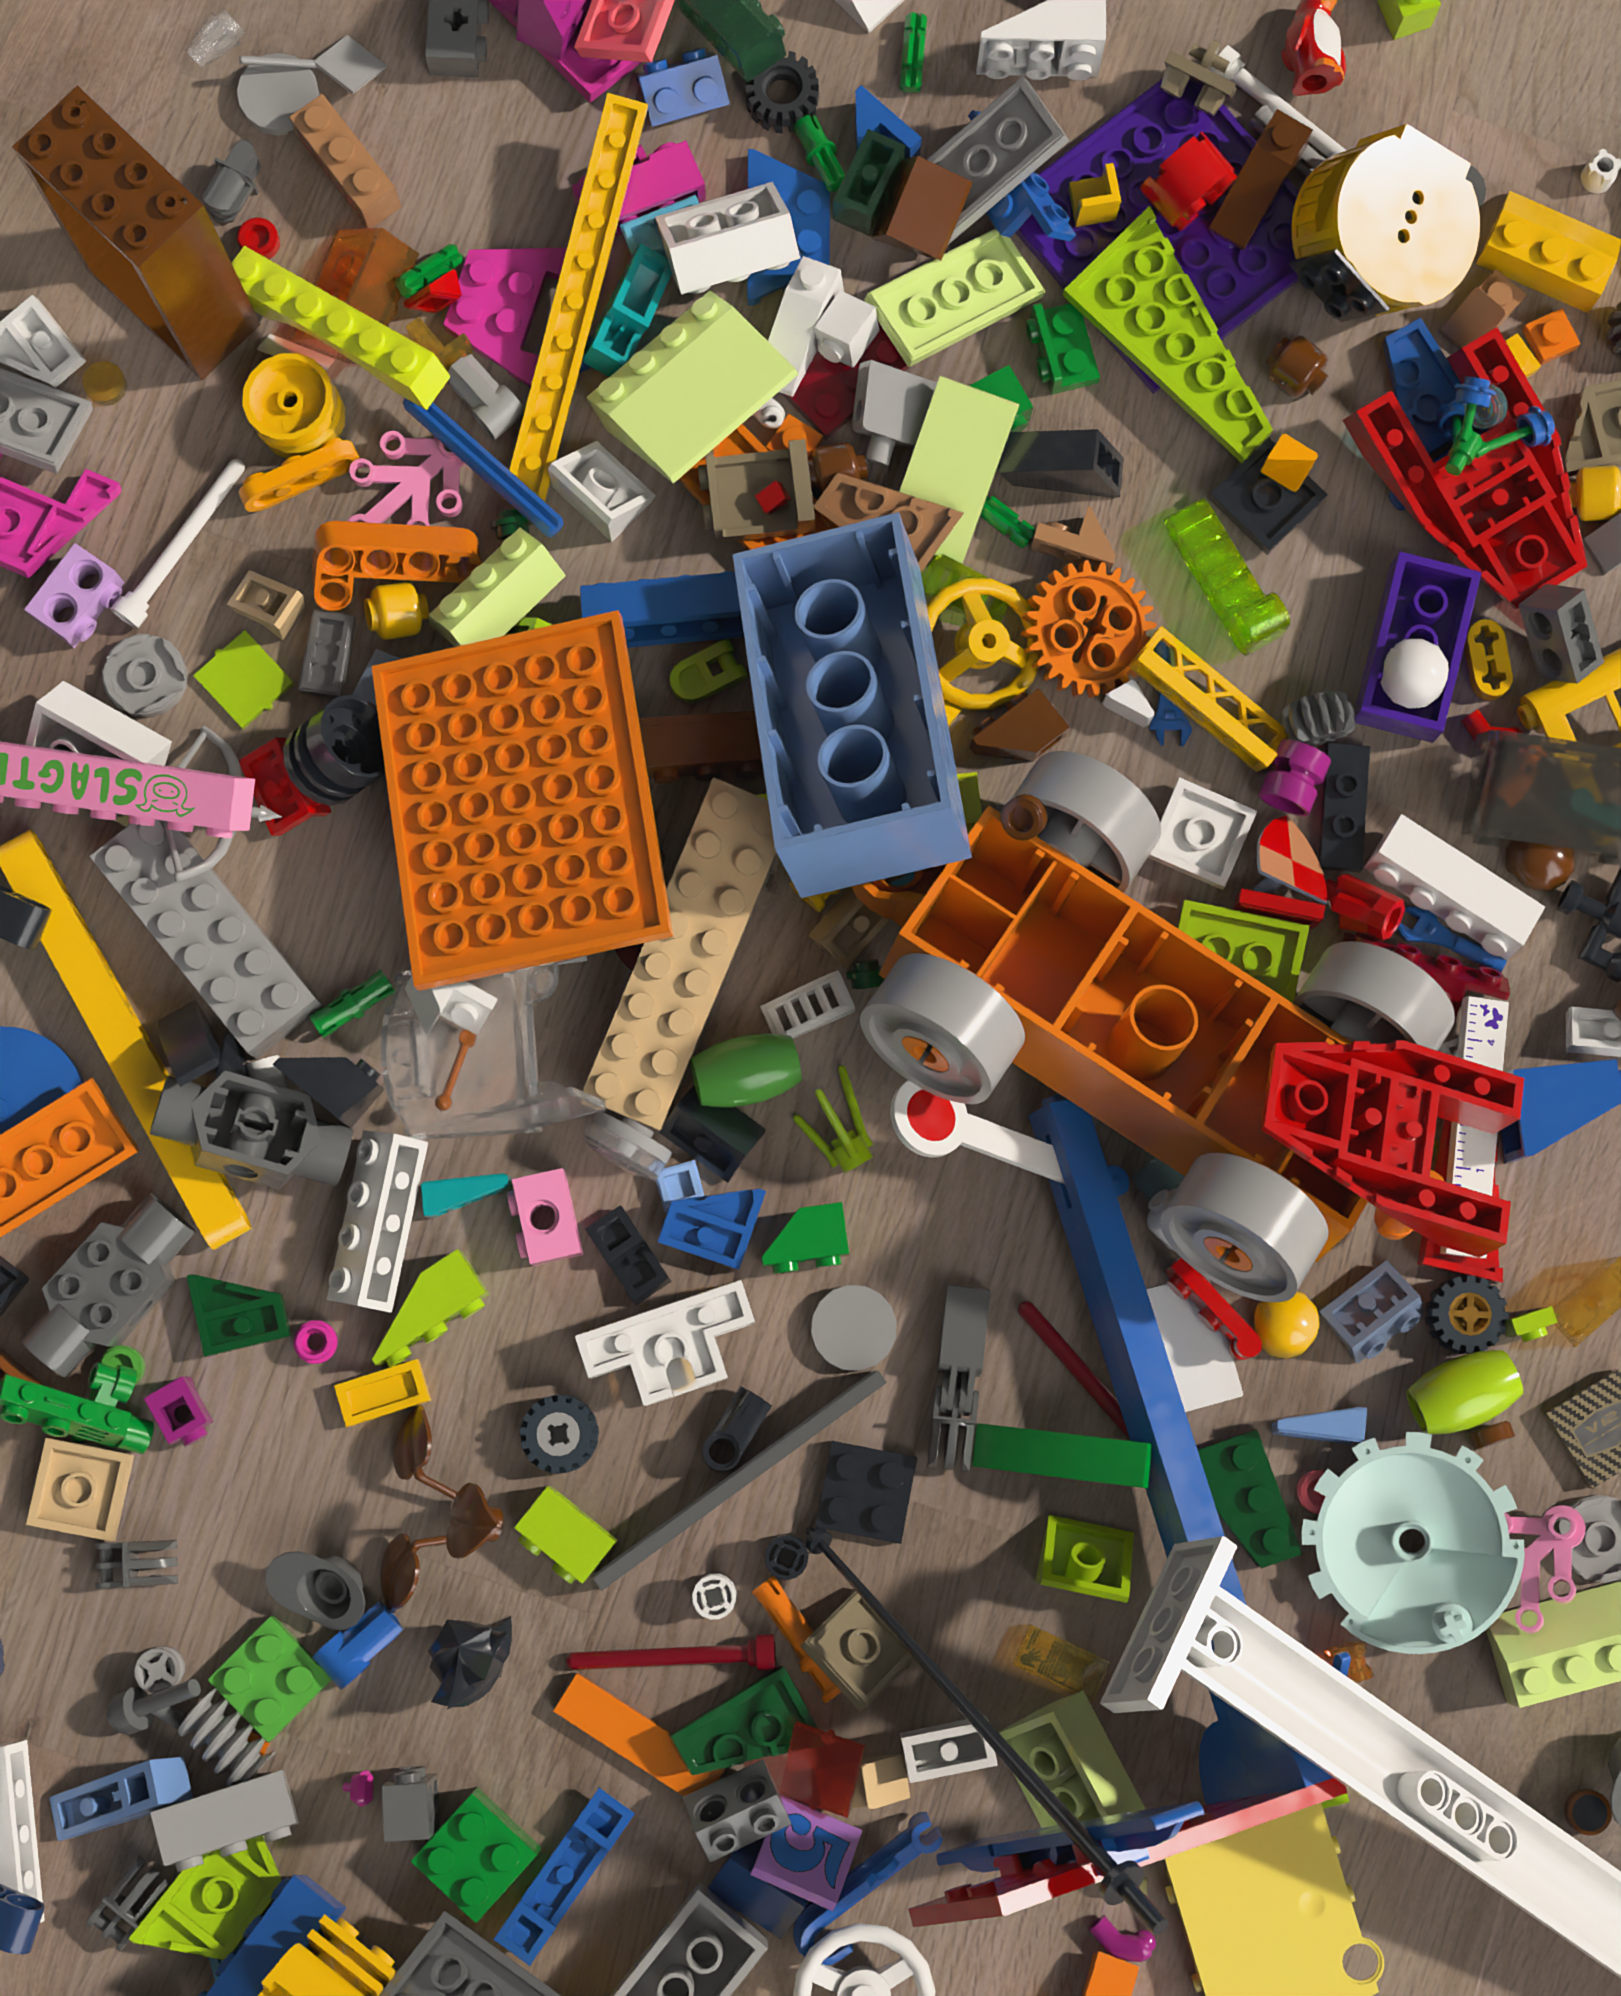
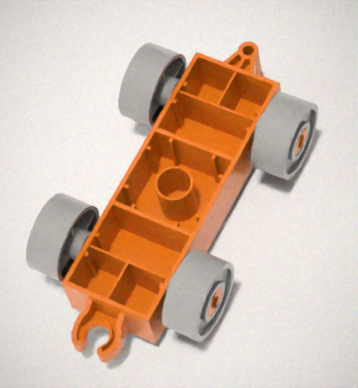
M1054 751L1042 755L1011 797L1013 799L1021 794H1029L1035 796L1044 804L1047 811V823L1045 828L1034 838L1022 841L1011 837L1002 826L1001 813L988 805L968 834L972 858L914 871L913 880L902 886L891 885L883 879L852 886L856 897L869 909L884 918L894 920L902 927L878 974L884 978V981L860 1015L862 1031L876 1053L896 1072L918 1087L943 1099L963 1104H978L985 1101L1011 1063L1023 1069L1185 1176L1160 1216V1227L1163 1235L1176 1253L1199 1273L1232 1292L1259 1301L1284 1302L1291 1299L1298 1291L1313 1263H1317L1353 1229L1368 1201L1260 1129L1272 1046L1275 1043L1328 1042V1045L1351 1044L1354 1041H1370V1044L1394 1043L1396 1040H1405L1439 1051L1455 1020L1453 1006L1441 986L1416 964L1388 949L1353 941L1340 942L1328 947L1292 1003L1124 894L1160 839L1161 825L1158 815L1147 797L1124 775L1099 760L1075 752ZM1430 1170V1177L1444 1181L1441 1175ZM1376 1208L1374 1221L1378 1228L1377 1231L1382 1236L1391 1240H1399L1406 1237L1413 1230Z

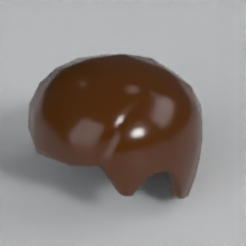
M1546 827L1527 828L1514 835L1507 846L1506 868L1509 873H1512L1521 882L1524 888L1550 892L1564 885L1574 872L1576 863L1575 851L1566 837L1556 830Z

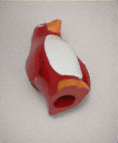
M1301 0L1297 6L1296 14L1287 28L1285 48L1281 51V56L1287 69L1295 73L1292 85V93L1295 96L1326 93L1335 86H1340L1344 80L1346 59L1341 48L1340 31L1330 16L1337 0Z

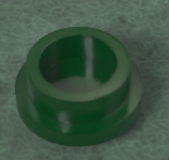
M517 509L501 511L497 513L498 519L490 522L491 530L496 531L497 540H505L519 528L530 534L529 526L532 525Z
M878 959L853 962L854 969L846 971V979H851L852 989L880 987L884 981V978L878 975L882 966H879Z

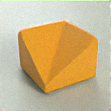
M1282 434L1260 472L1289 490L1296 492L1319 455L1287 434Z

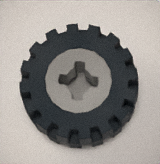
M552 1395L543 1398L532 1405L522 1419L523 1422L519 1434L522 1450H524L528 1460L543 1471L556 1474L575 1471L590 1460L597 1448L599 1426L596 1417L586 1404L574 1397Z

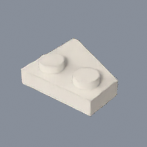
M33 295L28 297L0 321V363L56 388L87 362L40 300Z

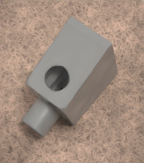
M873 360L860 363L852 430L871 437L865 460L874 464L889 466L894 445L903 448L915 447L937 382Z

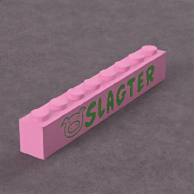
M0 741V803H3L4 796L15 798L14 805L19 807L40 809L41 802L53 804L52 811L58 813L78 814L79 808L91 809V818L116 820L117 814L129 815L128 823L144 826H155V819L168 821L167 829L183 832H193L194 825L206 827V835L222 838H232L233 831H247L250 829L255 779Z

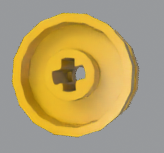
M299 353L277 354L263 360L250 373L244 385L242 406L247 419L263 443L276 455L287 459L296 455L305 456L318 450L324 442L340 437L345 426L346 408L339 391L332 383L328 373L314 359Z

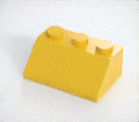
M1509 191L1476 264L1491 271L1497 269L1513 281L1589 313L1601 297L1617 262L1621 239Z

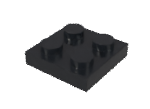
M1269 437L1209 495V499L1266 555L1271 553L1328 496L1308 475L1299 489L1294 492L1261 473L1260 471L1267 457L1276 445Z
M832 1441L815 1527L901 1544L917 1457Z

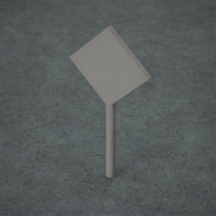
M348 35L315 60L259 56L239 57L241 64L319 68L352 95L387 67L386 64Z

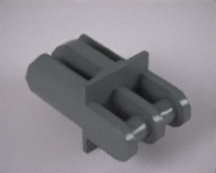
M241 140L234 145L225 162L217 157L214 159L217 170L205 188L202 198L211 217L218 223L228 224L233 222L251 192L257 195L259 193L254 180L260 172L261 164L253 145L246 140Z
M177 1540L95 1544V1549H99L100 1563H95V1569H100V1582L95 1583L96 1588L178 1584V1575L138 1576V1569L178 1566V1557L138 1559V1551L177 1549ZM114 1548H122V1561L113 1562ZM113 1568H122L123 1581H113Z
M140 1856L137 1857L110 1894L102 1899L101 1904L86 1922L88 1927L94 1924L103 1932L101 1937L104 1940L109 1937L118 1944L116 1949L119 1952L129 1943V1937L173 1883L166 1878L149 1897L143 1907L139 1909L136 1906L160 1874L158 1870L152 1867L127 1898L122 1896L123 1892L146 1863ZM107 1907L117 1913L112 1921L102 1914ZM122 1919L132 1926L127 1933L117 1926Z

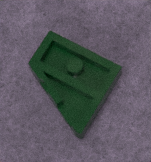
M195 1274L187 1275L204 1357H211L292 1337L283 1294Z

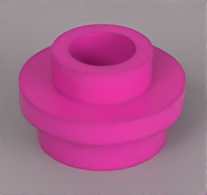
M318 1320L306 1322L299 1327L294 1336L295 1352L307 1363L320 1364L326 1362L336 1352L338 1345L337 1334L326 1322ZM314 1334H320L324 1339L323 1347L317 1351L312 1350L309 1346V1340Z

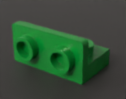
M1041 303L1033 305L1030 319L1025 322L1030 344H1037L1041 357L1036 359L1038 375L1042 383L1048 382L1051 395L1098 384L1100 374L1082 313L1071 303L1043 310Z

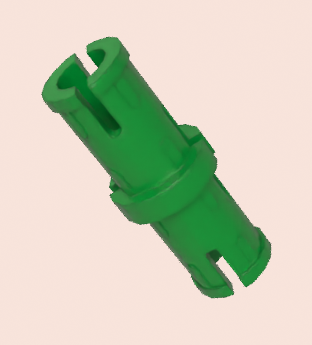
M380 969L350 990L347 987L341 990L339 997L325 1007L310 1014L309 1017L322 1037L326 1038L329 1034L354 1018L359 1020L364 1017L366 1010L396 991Z

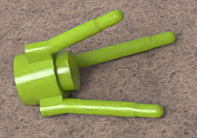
M840 1065L838 1072L858 1137L854 1130L846 1132L822 1089H816L815 1096L838 1136L837 1139L831 1142L835 1150L800 1115H794L793 1121L826 1156L832 1168L839 1165L845 1174L873 1158L869 1147L874 1144L866 1132L846 1067Z

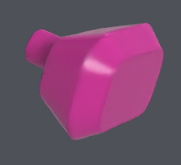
M368 1770L354 1774L351 1777V1783L345 1782L343 1784V1791L350 1792V1800L359 1807H364L373 1799L374 1777Z

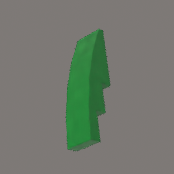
M977 1423L972 1467L1148 1488L1152 1444Z

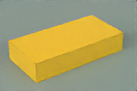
M419 1359L334 1385L346 1427L431 1401Z

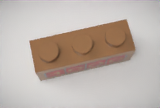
M323 93L289 116L297 139L368 230L402 207L393 183Z

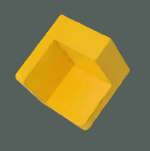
M1114 163L1104 165L1102 177L1069 182L1068 191L1076 227L1116 220L1121 204V196Z

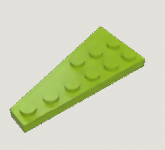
M1149 206L1064 289L1063 297L1234 457L1243 463L1271 435L1273 429L1252 390L1245 385L1235 366L1236 361L1230 350H1226L1217 334L1218 329L1188 274H1184L1174 256L1175 250L1169 239L1165 238L1156 223V216Z

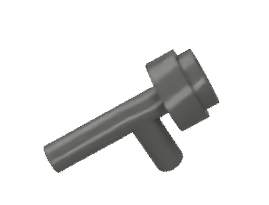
M190 1679L150 1695L139 1687H131L117 1692L107 1706L108 1722L115 1731L127 1735L147 1729L152 1724L154 1716L179 1729L187 1714L173 1705L198 1696L201 1690L200 1684L197 1680Z

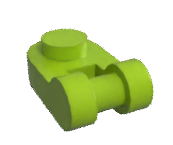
M725 639L717 642L674 666L670 674V686L677 699L684 703H697L726 688L734 687L749 677L743 664L738 665L733 653L735 649L731 641ZM718 662L723 672L713 677L708 665Z

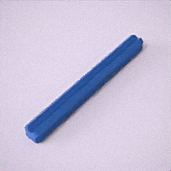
M404 398L402 403L409 414L542 533L551 538L561 530L564 525L562 517L437 405L432 402L429 408L425 410Z

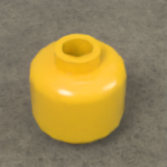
M1613 465L1581 468L1577 472L1576 482L1570 483L1571 488L1568 489L1572 508H1577L1579 519L1582 521L1611 520L1621 513V472L1619 468Z
M409 582L376 586L371 591L370 598H365L364 600L367 626L371 632L376 631L383 640L414 636L420 632L422 620L429 617L428 603L425 595H418L415 587Z

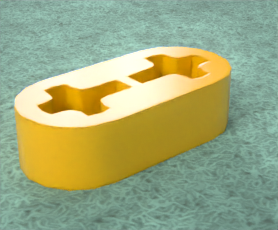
M1479 620L1468 629L1464 644L1465 657L1473 692L1483 700L1493 701L1499 699L1510 689L1513 682V674L1503 628L1493 620ZM1481 631H1484L1486 637H1493L1494 640L1488 646V656L1485 654L1483 643H1476L1474 640ZM1487 664H1490L1493 677L1501 678V682L1495 687V690L1492 689L1490 683H1483L1482 681L1488 674Z

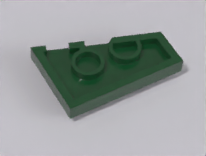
M1254 1429L1197 1449L1217 1513L1256 1565L1262 1569L1302 1555L1258 1430Z
M781 1665L776 1670L770 1671L668 1734L688 1773L692 1776L744 1764V1762L759 1758L774 1757L787 1754L789 1751L826 1744L785 1667Z

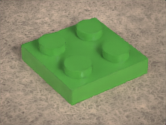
M272 1615L229 1657L208 1681L270 1743L324 1689L331 1679L312 1658L313 1655Z

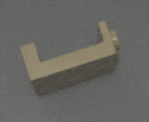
M805 439L789 441L788 449L721 457H714V452L711 450L705 455L706 464L698 465L700 489L709 490L710 504L703 505L705 531L714 530L715 543L815 533V514ZM774 481L782 483L792 500L773 514H766L755 498V495Z

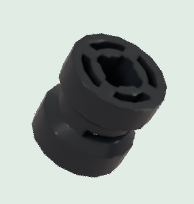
M778 1535L766 1547L765 1563L767 1569L778 1579H795L807 1567V1547L795 1535Z

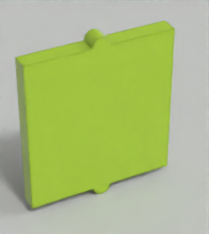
M246 630L239 634L224 649H216V656L193 675L242 729H245L265 710L271 711L273 703L295 684Z

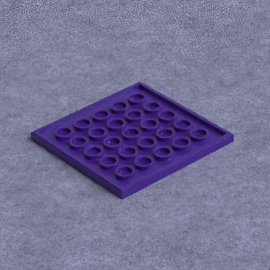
M1162 78L1038 174L1048 184L1050 189L1048 193L1055 204L1062 207L1070 218L1068 223L1076 236L1070 242L1047 237L1033 214L1015 233L1058 284L1065 289L1150 206L1156 216L1157 225L1164 237L1169 239L1175 250L1174 256L1184 274H1188L1214 321L1218 329L1217 334L1222 341L1298 281V274L1288 263L1296 260L1292 243V216L1299 190L1289 179L1286 180L1244 250L1209 230L1230 189L1213 205L1205 201L1206 206L1198 213L1199 216L1183 231L1180 232L1175 226L1171 227L1139 190L1149 176L1155 179L1160 175L1158 171L1161 168L1159 166L1193 136L1197 138L1199 133L1203 131L1235 169L1234 173L1238 177L1257 142L1224 104L1214 116H1210L1194 107L1203 86L1190 80L1181 98L1178 99L1161 90ZM1114 163L1121 196V204L1116 220L1076 227L1068 191L1069 182L1102 177L1104 165ZM1099 330L1152 394L1157 392L1161 387Z

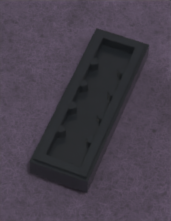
M1328 743L1325 754L1331 759V764L1323 783L1318 861L1322 869L1360 873L1363 869L1370 746Z

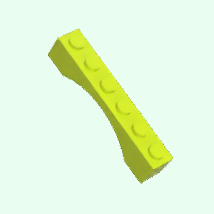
M243 246L233 260L234 270L255 312L269 320L288 324L317 338L361 366L391 390L423 409L427 410L449 380L450 375L433 352L257 252Z

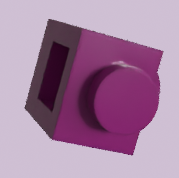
M181 1376L144 1398L168 1444H177L182 1441L184 1447L190 1446L207 1436L208 1433L205 1427L214 1422L195 1389L191 1377ZM182 1406H187L191 1410V1418L185 1423L181 1422L177 1415L178 1410Z

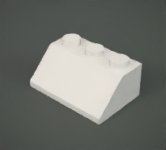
M773 182L655 217L674 280L681 294L702 293L708 290L711 285L724 281H742L748 278L751 273L764 269H782L788 266L791 261L800 259L790 212Z
M62 681L36 702L25 745L165 766L172 741L69 683ZM117 814V818L114 821L125 827L130 825L128 823L129 815Z

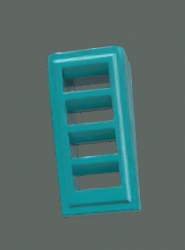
M506 1173L424 1181L421 1184L424 1217L428 1219L436 1218L507 1190V1188L512 1186L511 1177Z

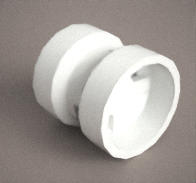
M710 1573L702 1577L695 1585L692 1593L693 1605L702 1617L710 1620L721 1619L727 1616L733 1610L737 1599L734 1583L727 1576L720 1573Z

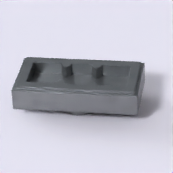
M313 609L298 687L300 693L329 698L343 695L356 624L355 615Z

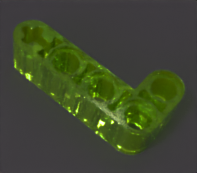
M1204 498L1198 499L1164 519L1166 529L1173 543L1234 644L1244 656L1250 655L1285 634L1291 620L1284 603L1274 592L1264 595L1214 510Z

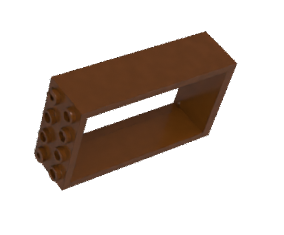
M78 85L12 146L87 271L201 380L206 378L261 325L204 205Z

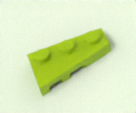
M1189 900L1182 901L1177 925L1178 929L1293 1003L1310 925Z

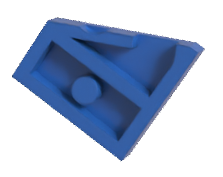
M755 1188L671 1200L657 1242L739 1270L766 1191Z

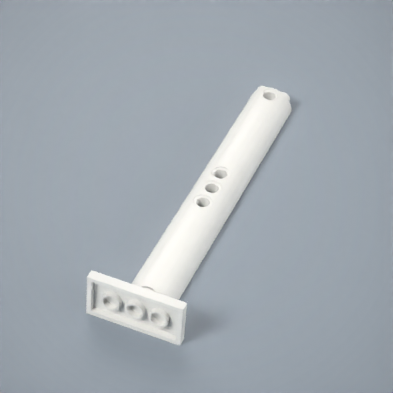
M1224 1536L1174 1544L1102 1697L1101 1705L1113 1713L1162 1710L1179 1672L1182 1671L1621 1979V1871L1219 1587L1237 1545ZM1211 1639L1214 1642V1653L1211 1649Z

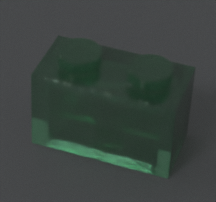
M870 129L867 130L833 200L834 221L865 235H871L900 165L905 158L906 145Z

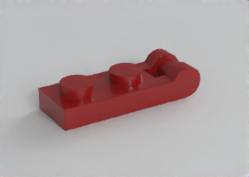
M1181 1257L1164 1270L1170 1278L1167 1284L1172 1291L1182 1300L1189 1298L1200 1310L1197 1313L1200 1321L1212 1332L1219 1330L1229 1341L1228 1351L1234 1359L1241 1361L1259 1354L1262 1349V1341L1258 1334L1201 1273Z

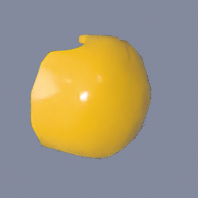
M1297 1291L1291 1299L1284 1302L1261 1301L1257 1304L1254 1312V1330L1262 1341V1349L1270 1356L1283 1359L1300 1356L1316 1339L1319 1329V1315L1316 1306L1304 1293Z

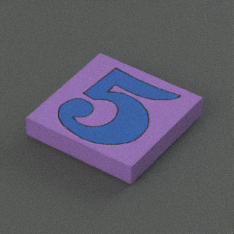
M781 1795L791 1825L764 1837L750 1875L833 1911L842 1891L862 1830Z

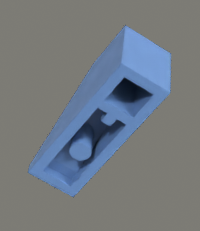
M183 1756L148 1760L51 1796L49 1799L57 1840L64 1841L149 1816L151 1812L191 1800L193 1796Z

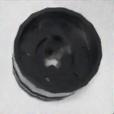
M353 695L336 697L288 735L283 747L284 765L290 780L302 794L316 803L329 806L343 804L385 774L376 705L365 698Z

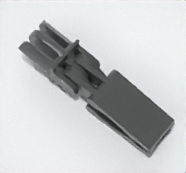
M947 1284L937 1372H942L941 1386H935L927 1467H936L940 1428L943 1426L947 1427L944 1469L953 1470L958 1429H965L961 1471L970 1472L979 1391L974 1390L975 1377H980L983 1369L990 1289ZM957 1374L961 1375L959 1388H955ZM939 1412H945L946 1414H951V1417L938 1416ZM958 1414H963V1416L970 1415V1420L957 1418Z

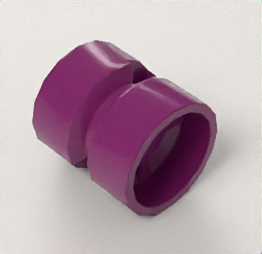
M1283 739L1276 750L1278 755L1271 762L1275 771L1266 773L1258 792V797L1277 810L1295 816L1306 817L1310 814L1318 795L1314 785L1323 783L1331 764V759L1319 749L1308 744Z

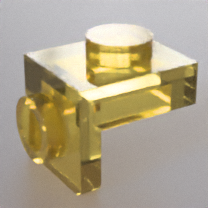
M419 316L406 326L410 340L433 352L447 372L458 359L473 353L470 339L465 333H462L444 347Z

